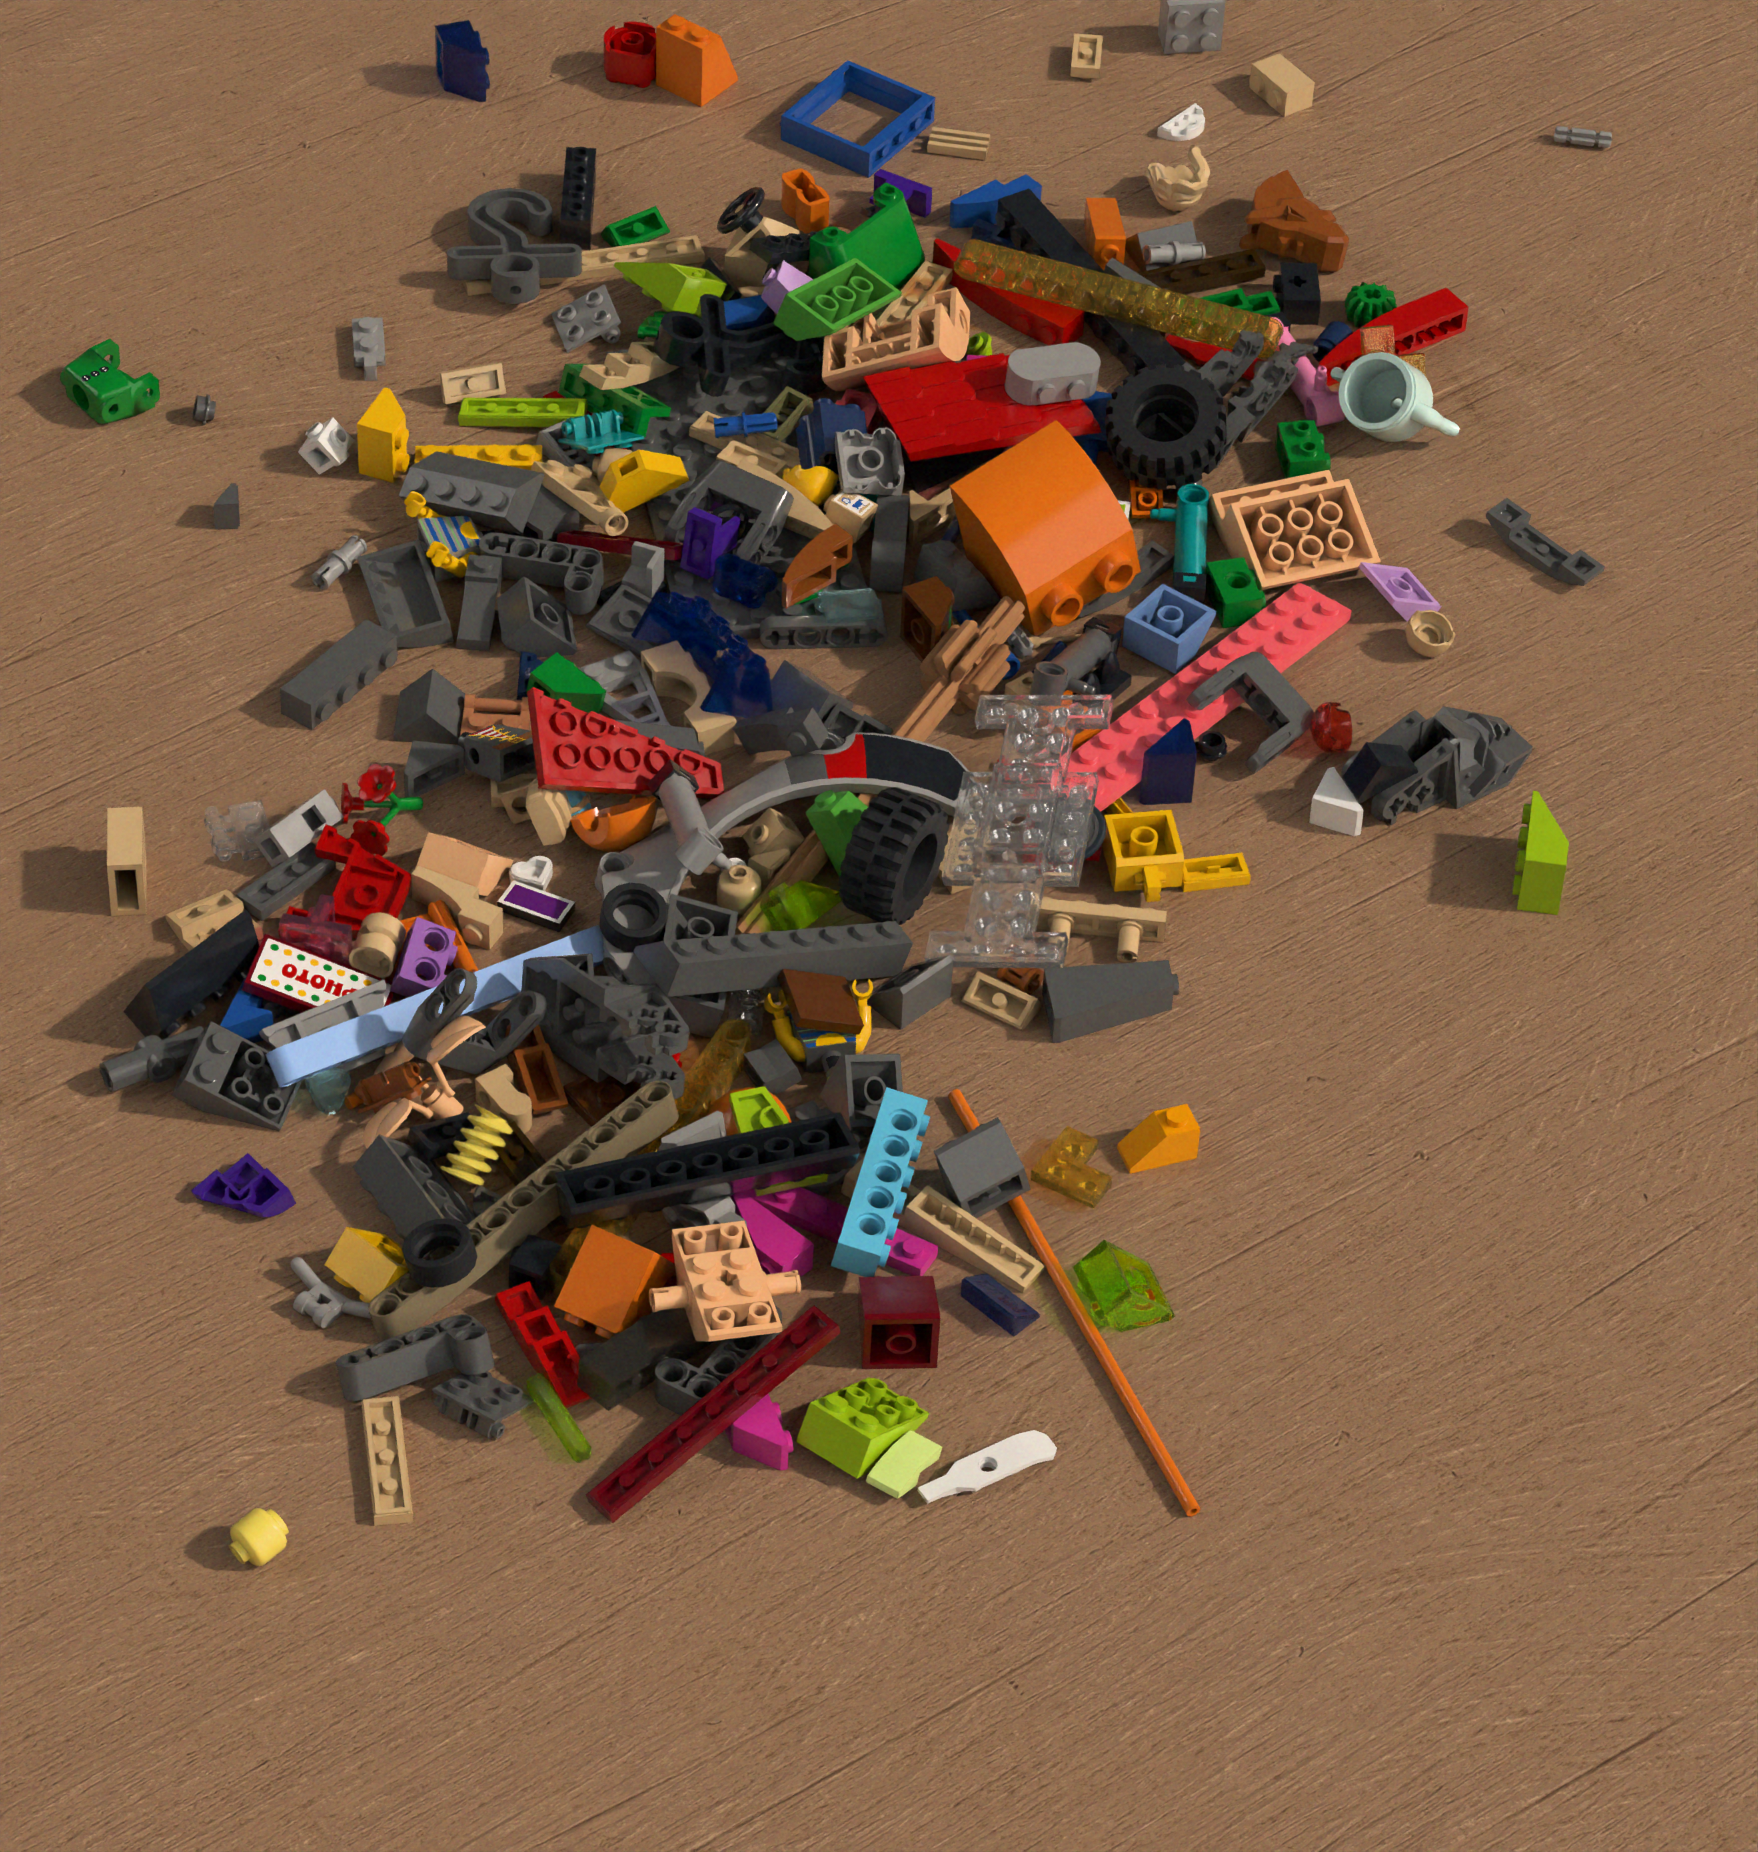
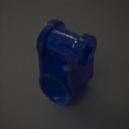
M723 554L715 560L713 591L721 597L732 599L755 609L761 607L765 602L766 594L772 592L777 587V577L767 567L759 566L733 554Z

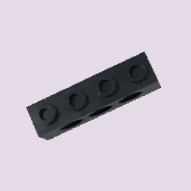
M566 147L560 216V244H576L582 250H591L596 187V148Z

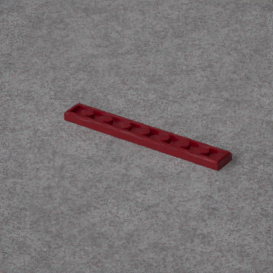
M813 1305L586 1494L588 1502L610 1522L614 1523L841 1333L839 1325Z

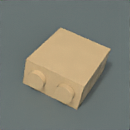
M142 807L107 808V873L111 916L146 914V845Z

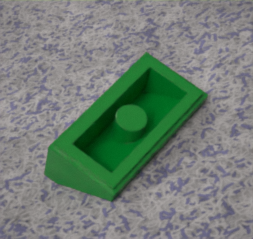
M654 206L607 225L601 232V236L611 247L649 242L670 233V230L659 210Z

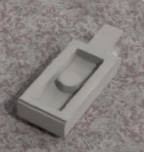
M383 317L352 319L354 367H364L365 381H377V366H386Z

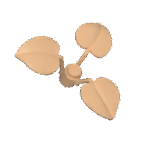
M459 1016L435 1036L431 1042L433 1049L427 1054V1061L432 1065L441 1086L438 1087L436 1084H433L429 1087L426 1083L421 1087L424 1090L421 1095L423 1106L403 1098L398 1103L390 1102L380 1109L370 1119L364 1130L363 1139L367 1149L379 1134L389 1137L407 1118L412 1109L422 1113L427 1119L433 1116L436 1120L462 1113L463 1106L453 1097L455 1092L449 1087L438 1061L470 1036L486 1028L480 1021L469 1016ZM401 1040L394 1051L389 1053L379 1063L374 1075L382 1072L386 1081H388L384 1073L387 1069L406 1061L409 1062L415 1056L406 1049Z

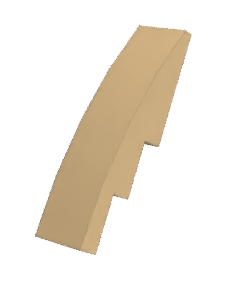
M631 342L628 353H608L604 364L583 365L579 376L600 390H608L645 383L679 367L663 361L654 351V342Z
M745 459L741 460L738 468L783 487L794 497L784 524L785 528L813 539L833 525L823 512L795 487L772 472Z

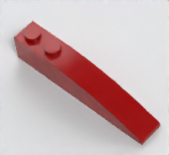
M937 238L934 240L932 263L952 269L950 284L957 287L959 292L991 316L1048 346L1072 343L1083 335L1085 310Z
M1443 288L1375 318L1344 339L1319 362L1318 367L1325 366L1327 368L1326 385L1329 387L1339 383L1330 374L1334 367H1339L1346 371L1355 360L1364 355L1383 352L1400 358L1466 330L1469 307L1448 288Z

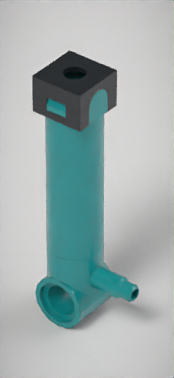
M1187 484L1178 490L1176 509H1151L1150 518L1158 519L1159 521L1176 522L1172 589L1204 604L1209 492L1201 485Z

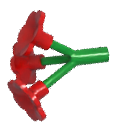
M377 763L372 764L368 768L367 773L362 774L358 778L357 784L361 788L359 790V797H352L348 784L342 783L341 813L344 818L341 819V822L343 824L348 823L351 811H364V808H390L388 814L380 822L357 820L353 824L354 832L351 834V838L359 842L361 848L373 855L379 854L383 856L388 851L387 844L390 841L388 834L385 832L386 825L399 811L421 810L423 808V799L421 797L398 798L393 793L396 788V782L393 779L395 775L394 769L389 765L382 767Z

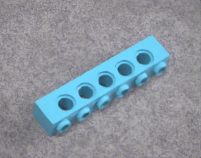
M886 1087L831 1267L864 1277H874L878 1265L885 1267L891 1246L884 1243L886 1239L893 1241L899 1219L893 1218V1213L901 1214L907 1193L900 1190L901 1187L909 1188L915 1167L908 1164L909 1161L917 1162L923 1142L916 1140L917 1135L924 1137L930 1116L925 1115L924 1111L928 1100Z

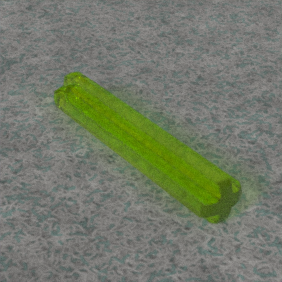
M541 1373L530 1376L526 1380L528 1384L526 1386L527 1391L573 1461L580 1463L584 1459L588 1460L592 1455L590 1452L592 1447L547 1378Z

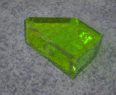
M799 880L790 886L783 882L768 892L770 899L763 903L760 908L775 931L798 930L808 927L840 903L842 899L839 896V891Z

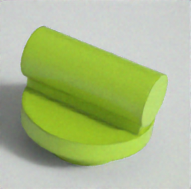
M986 332L973 335L969 339L966 355H993L991 336Z

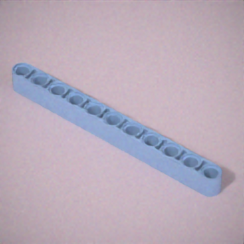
M599 925L473 972L477 978L474 1001L460 1016H469L511 1000L520 993L522 988L523 960L535 957L592 954L593 967L603 964V934ZM465 979L460 984V994L463 991ZM436 987L268 1052L266 1058L279 1087L289 1086L399 1043L416 1010ZM443 1002L441 1003L438 1010V1013L440 1014L443 1009Z

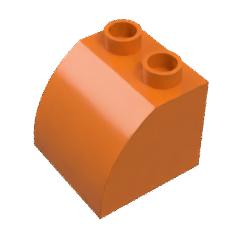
M1057 420L950 485L967 559L985 576L1001 599L1009 596L1013 602L1017 600L1022 602L1025 606V610L1022 612L1025 617L1020 623L1032 635L1039 636L1054 626L1061 627L1071 623L1078 617L1084 605L1104 593L1122 591L1133 581L1135 575L1141 572L1133 529L1123 509L1092 460Z

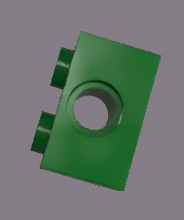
M1244 557L1206 563V592L1222 628L1241 626L1266 607L1265 594L1263 590L1258 589L1254 570L1248 568Z

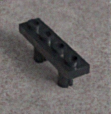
M811 231L809 234L789 233L787 236L768 235L764 238H753L749 250L768 263L762 280L770 268L776 269L783 260L787 263L809 261L810 238L818 232ZM809 265L805 272L807 276H809Z

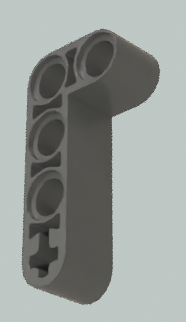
M877 495L878 507L875 516L872 544L870 591L902 593L909 495Z
M488 533L479 541L480 556L502 557V578L520 580L525 576L533 583L562 587L565 589L567 609L577 615L587 614L595 607L604 584L603 560L598 550L503 533Z
M775 1305L776 1310H777V1313H778V1316H779L780 1321H781V1324H782V1312H781L780 1308H778V1307ZM781 1332L725 1339L699 1369L677 1358L662 1360L655 1368L656 1401L661 1406L681 1416Z
M466 1314L451 1316L341 1356L336 1361L343 1395L349 1401L363 1400L452 1367H456L466 1375H478L491 1370L495 1365L486 1327L474 1317Z

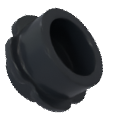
M1206 731L1199 736V741L1195 743V751L1200 753V756L1206 761H1216L1227 754L1225 737L1219 732Z

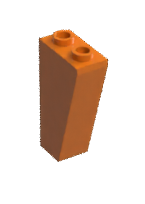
M1086 198L1084 227L1087 253L1103 271L1105 265L1112 257L1124 264L1126 236L1116 198Z

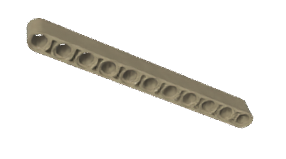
M653 1081L644 1085L466 1226L469 1228L478 1256L475 1267L466 1277L457 1283L445 1287L430 1288L415 1282L408 1271L373 1298L369 1303L368 1310L379 1340L384 1341L417 1329L509 1256L516 1246H521L529 1234L535 1235L557 1218L561 1213L559 1211L555 1180L556 1172L635 1156L673 1126L678 1120L679 1115L670 1085L664 1081ZM457 1246L438 1247L423 1260L444 1258L454 1252Z

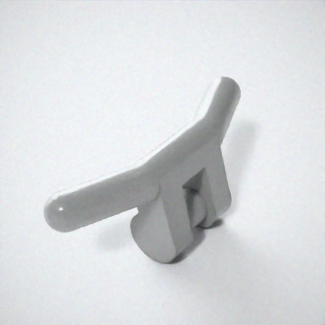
M296 1257L291 1261L292 1270L310 1289L308 1292H301L296 1297L293 1304L295 1311L303 1316L310 1315L313 1317V1322L322 1328H327L343 1313L371 1319L368 1310L369 1303L351 1300L324 1283L302 1258Z

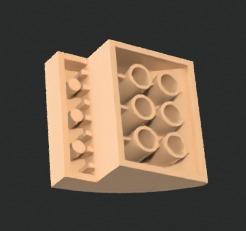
M1329 470L1212 494L1209 499L1208 512L1222 543L1232 559L1244 557L1248 568L1254 570L1256 585L1259 590L1360 569L1359 565L1361 562L1381 563L1350 480L1345 479L1334 482Z

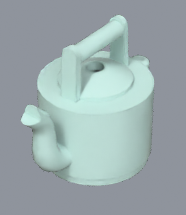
M1383 352L1371 353L1355 360L1346 371L1339 367H1334L1331 370V377L1340 382L1339 402L1345 417L1355 427L1371 436L1386 442H1398L1412 437L1423 426L1433 428L1451 437L1458 435V425L1444 418L1432 408L1433 393L1425 375L1399 357Z

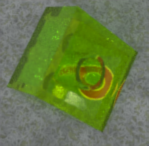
M1103 1240L1073 1266L1079 1279L1077 1283L1078 1288L1088 1298L1092 1307L1090 1313L1100 1325H1108L1120 1332L1171 1321L1175 1317L1150 1264L1122 1248Z

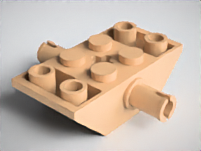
M745 1221L672 1229L671 1236L677 1286L650 1288L649 1301L652 1312L685 1308L696 1341L710 1342L782 1332V1324L772 1296L800 1294V1275H798L797 1270L766 1274L762 1271Z

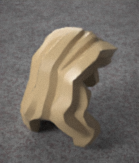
M1191 144L1187 156L1194 168V175L1184 165H1177L1176 168H1173L1171 166L1165 167L1160 163L1148 164V169L1145 170V177L1157 201L1161 206L1173 212H1183L1189 207L1197 205L1202 193L1208 187L1207 181L1210 175V168L1205 158L1201 155L1200 148Z

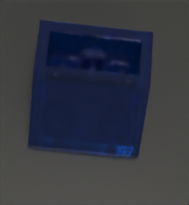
M469 20L436 25V75L444 91L478 102H486V89H490L486 65H489L490 59L487 48L481 45L479 32L474 31Z

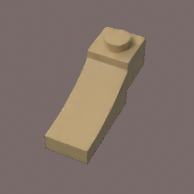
M417 866L412 872V899L427 906L431 902L444 901L464 941L487 950L493 947L503 934V908L479 900V888L421 866Z

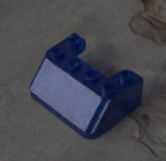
M656 592L631 636L634 639L662 644L678 641L681 647L691 654L693 660L714 680L711 689L700 706L702 711L743 718L771 712L773 700L769 668L766 666V660L747 646L748 641L730 629V623L711 609L712 604L708 600L700 596H695L694 598L684 597L677 592H671V594Z

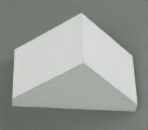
M1334 767L1328 768L1312 798L1309 823L1351 836H1358L1361 834L1364 810Z

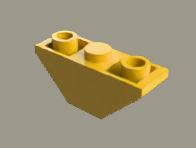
M639 449L610 463L599 488L607 499L612 501L615 507L624 513L690 480L680 457Z

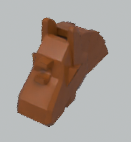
M1288 170L1280 172L1274 177H1269L1257 187L1251 211L1245 216L1244 222L1248 224V234L1244 235L1239 241L1241 249H1265L1273 254H1278V258L1291 257L1302 263H1317V270L1334 273L1343 267L1349 238L1341 225L1333 223L1336 222V218L1331 210L1319 209L1316 204L1304 198L1303 193Z

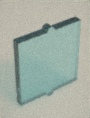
M873 588L817 592L819 611L823 612L827 623L884 618V612L881 608L882 600L877 598Z

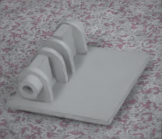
M605 284L589 291L586 295L568 305H564L551 314L567 353L599 335L609 343H616L621 335L617 326L621 324V321Z

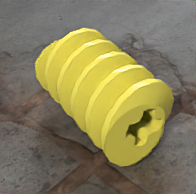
M475 1104L481 1116H468V1120L473 1124L474 1128H461L460 1131L467 1141H454L453 1144L460 1153L459 1155L447 1153L446 1157L453 1166H440V1169L469 1185H483L484 1180L478 1172L490 1173L492 1170L485 1159H498L499 1156L492 1147H504L506 1143L499 1134H512L513 1130L506 1123V1120Z

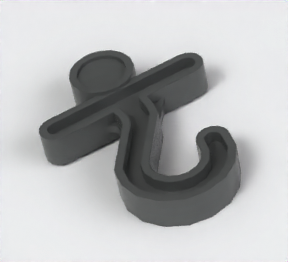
M497 189L477 196L470 202L467 216L468 232L471 240L480 246H457L447 251V272L450 278L455 280L491 279V293L493 297L498 301L510 304H520L534 300L540 293V278L576 277L582 273V249L576 244L529 245L526 235L507 223L508 221L523 223L528 227L529 232L536 236H545L552 232V207L549 200L539 193L526 189Z

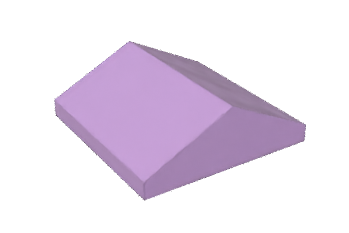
M1366 562L1360 563V570L1407 622L1417 610H1433L1438 612L1441 608L1440 604L1408 568Z

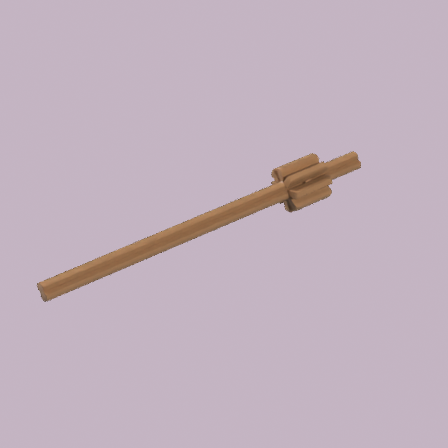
M1005 596L979 627H977V622L974 620H965L961 626L954 624L950 627L920 664V670L924 673L920 683L922 688L927 691L891 735L924 742L952 707L956 714H965L969 709H979L1010 670V665L1005 660L1011 653L1008 646L1003 643L1025 617L1022 613L1025 610V606L1021 601L1013 602L1009 596ZM852 793L868 807L870 801L874 797H878L877 794ZM814 829L736 923L735 935L770 932L829 860Z

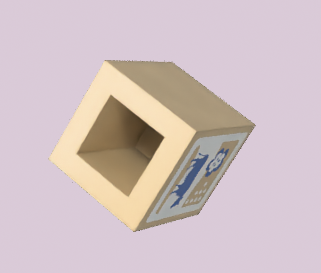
M841 490L837 495L832 494L827 499L823 511L826 512L825 516L833 525L836 523L852 535L853 543H856L870 530L878 504L858 493H843Z

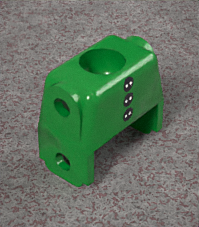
M111 339L89 348L66 365L60 374V381L65 386L67 397L92 419L102 425L142 414L154 408L155 403L160 398L159 380L152 373L149 372L134 379L117 369L120 365L119 346ZM107 355H110L109 360L106 361L104 358Z

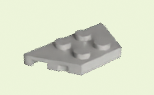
M385 980L263 1028L259 1034L262 1039L276 1049L384 1007V992L386 991ZM385 1048L309 1078L318 1085L382 1059L385 1056Z

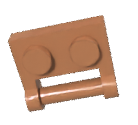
M465 694L460 735L464 732L474 733L497 724L530 730L528 697H522V700L476 698V694ZM475 711L503 712V713H521V714H520V715L483 714V713H475Z

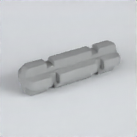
M1557 126L1554 132V141L1561 143L1570 141V144L1594 146L1596 144L1598 147L1609 148L1611 146L1612 134L1605 131L1596 133V130L1572 128L1570 130L1568 127Z
M1018 625L1006 641L1018 657L1031 656L1034 644Z

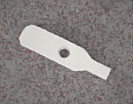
M1032 1430L1019 1433L956 1461L946 1475L918 1487V1492L927 1504L942 1497L964 1491L975 1493L983 1487L1007 1476H1012L1031 1465L1053 1460L1057 1447L1046 1434ZM984 1467H990L993 1469V1471L986 1472L981 1469Z

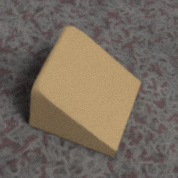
M787 848L749 858L748 867L757 871L761 877L762 891L790 859V850Z

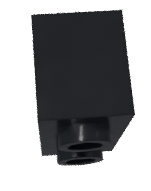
M1280 263L1279 275H1274L1273 293H1276L1275 299L1280 307V312H1283L1288 321L1293 325H1318L1321 296L1317 263Z

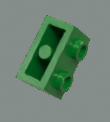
M1314 420L1277 422L1275 450L1285 479L1325 470L1330 471L1329 452H1324V436L1322 432L1318 433Z

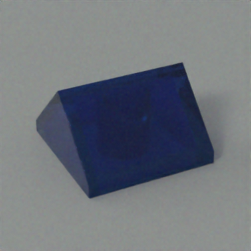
M1182 719L1144 752L1139 800L1143 805L1192 803L1197 751L1189 720Z

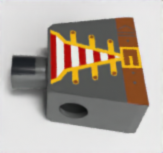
M497 724L474 733L464 732L458 739V746L464 749V765L466 769L495 781L502 782L536 767L532 731Z

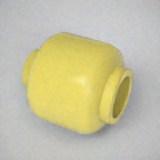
M254 1508L232 1525L230 1536L233 1543L229 1545V1548L242 1564L249 1561L255 1566H263L286 1547L287 1539L285 1535L289 1533V1530L274 1510L268 1509L265 1511L261 1508Z

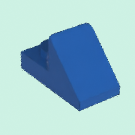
M244 978L220 1026L253 1043L264 1040L259 1032L263 1028L273 1025V1014L269 1010L262 1009L263 998L242 990L246 980Z

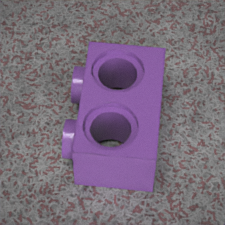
M417 917L407 932L390 991L405 997H411L437 987L448 976L444 974L446 965L451 966L458 948V946L453 945L456 931ZM425 944L433 946L436 951L428 949ZM417 974L423 975L427 981L420 979Z

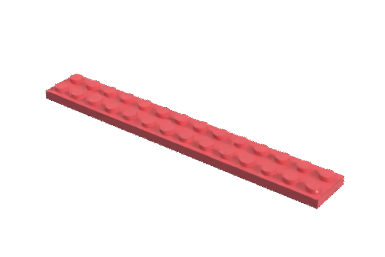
M1298 582L1023 790L1022 801L1044 812L1048 807L1059 801L1078 799L1094 805L1100 812L1244 702L1243 698L1232 687L1204 709L1195 710L1186 699L1202 683L1233 660L1250 652H1259L1264 655L1281 674L1350 621L1352 610L1313 590L1311 587Z

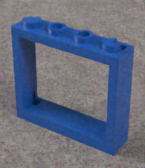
M847 60L781 115V122L779 123L781 126V140L869 178L934 122L935 97ZM848 92L901 113L864 146H860L811 124Z

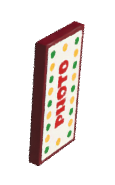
M265 934L242 990L303 1013L385 979ZM385 980L384 1007L390 1005L394 992L390 991L392 982Z

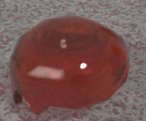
M1325 702L1319 705L1313 713L1310 723V731L1314 743L1327 753H1346L1352 743L1351 715L1349 711L1337 708L1341 706V703Z

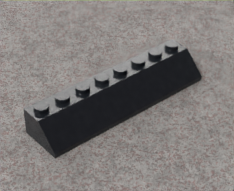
M833 1113L556 1172L555 1180L559 1211L567 1229L574 1227L585 1228L592 1223L601 1221L622 1220L629 1215L643 1212H659L667 1207L694 1204L699 1200L732 1196L736 1192L750 1189H766L771 1185L788 1181L799 1182L806 1177L820 1174H836L843 1169L854 1167L860 1155V1148L841 1113Z

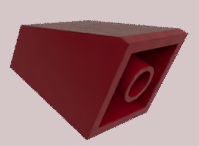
M933 1276L859 1277L858 1316L862 1369L937 1368L940 1311Z

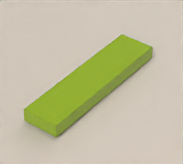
M463 398L458 422L459 426L550 427L562 421L566 422L568 418L586 415L588 406L586 399Z

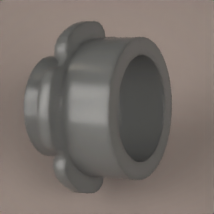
M206 394V397L197 395L195 399L193 420L201 421L202 425L206 424L207 419L213 420L216 402L211 401L210 395Z

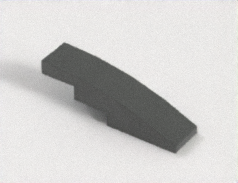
M1151 540L1137 551L1141 572L1135 575L1133 581L1120 592L1104 593L1083 606L1078 617L1081 618L1103 610L1148 585L1174 566V555Z

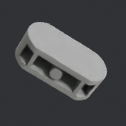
M1078 342L1015 350L1008 359L1005 391L1013 400L1024 405H1040L1090 398L1097 389L1101 364L1100 357L1094 349Z

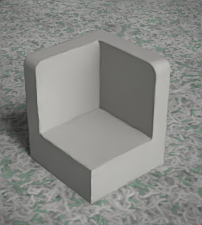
M635 541L632 545L631 566L624 575L622 583L652 598L664 579V548Z

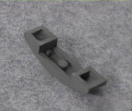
M1504 499L1487 511L1486 518L1503 541L1522 559L1548 576L1565 583L1584 586L1604 571L1605 566L1582 550L1572 555L1529 525L1531 514L1510 499Z

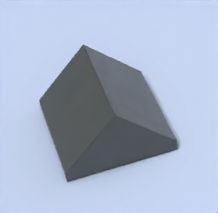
M1189 221L1137 233L1126 238L1125 250L1141 272L1171 266L1169 262L1146 264V261L1143 260L1144 246L1168 244L1170 241L1197 243L1193 223Z
M786 660L783 661L759 699V705L769 712L787 707H792L793 711L796 712L813 707L823 724L837 703L849 709L853 708V702L807 669Z
M431 669L400 691L393 741L413 742L415 740L458 745L464 712L465 693L437 671Z
M947 955L912 964L873 990L870 998L867 1000V1005L871 1006L872 1009L902 1030L951 996L953 970L951 956Z
M900 1054L840 1055L820 1094L834 1113H841L848 1127H874L886 1087L903 1092Z

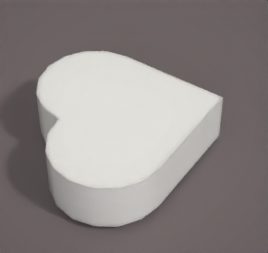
M535 856L527 862H517L510 867L509 881L512 883L515 880L545 891L553 874L552 861L544 856Z

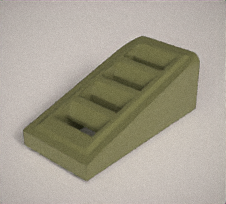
M786 386L764 411V413H775L777 421L782 425H777L775 433L763 432L761 434L782 441L799 426V419L802 416L813 412L812 398ZM781 414H784V415L788 416V418L786 419V418H784V417H782V416H780V415H781Z

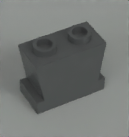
M541 485L523 533L503 531L509 535L557 542V534L571 529L579 530V512Z

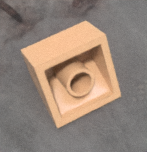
M428 832L416 867L421 866L479 888V895L488 896L510 869L513 860L453 837Z

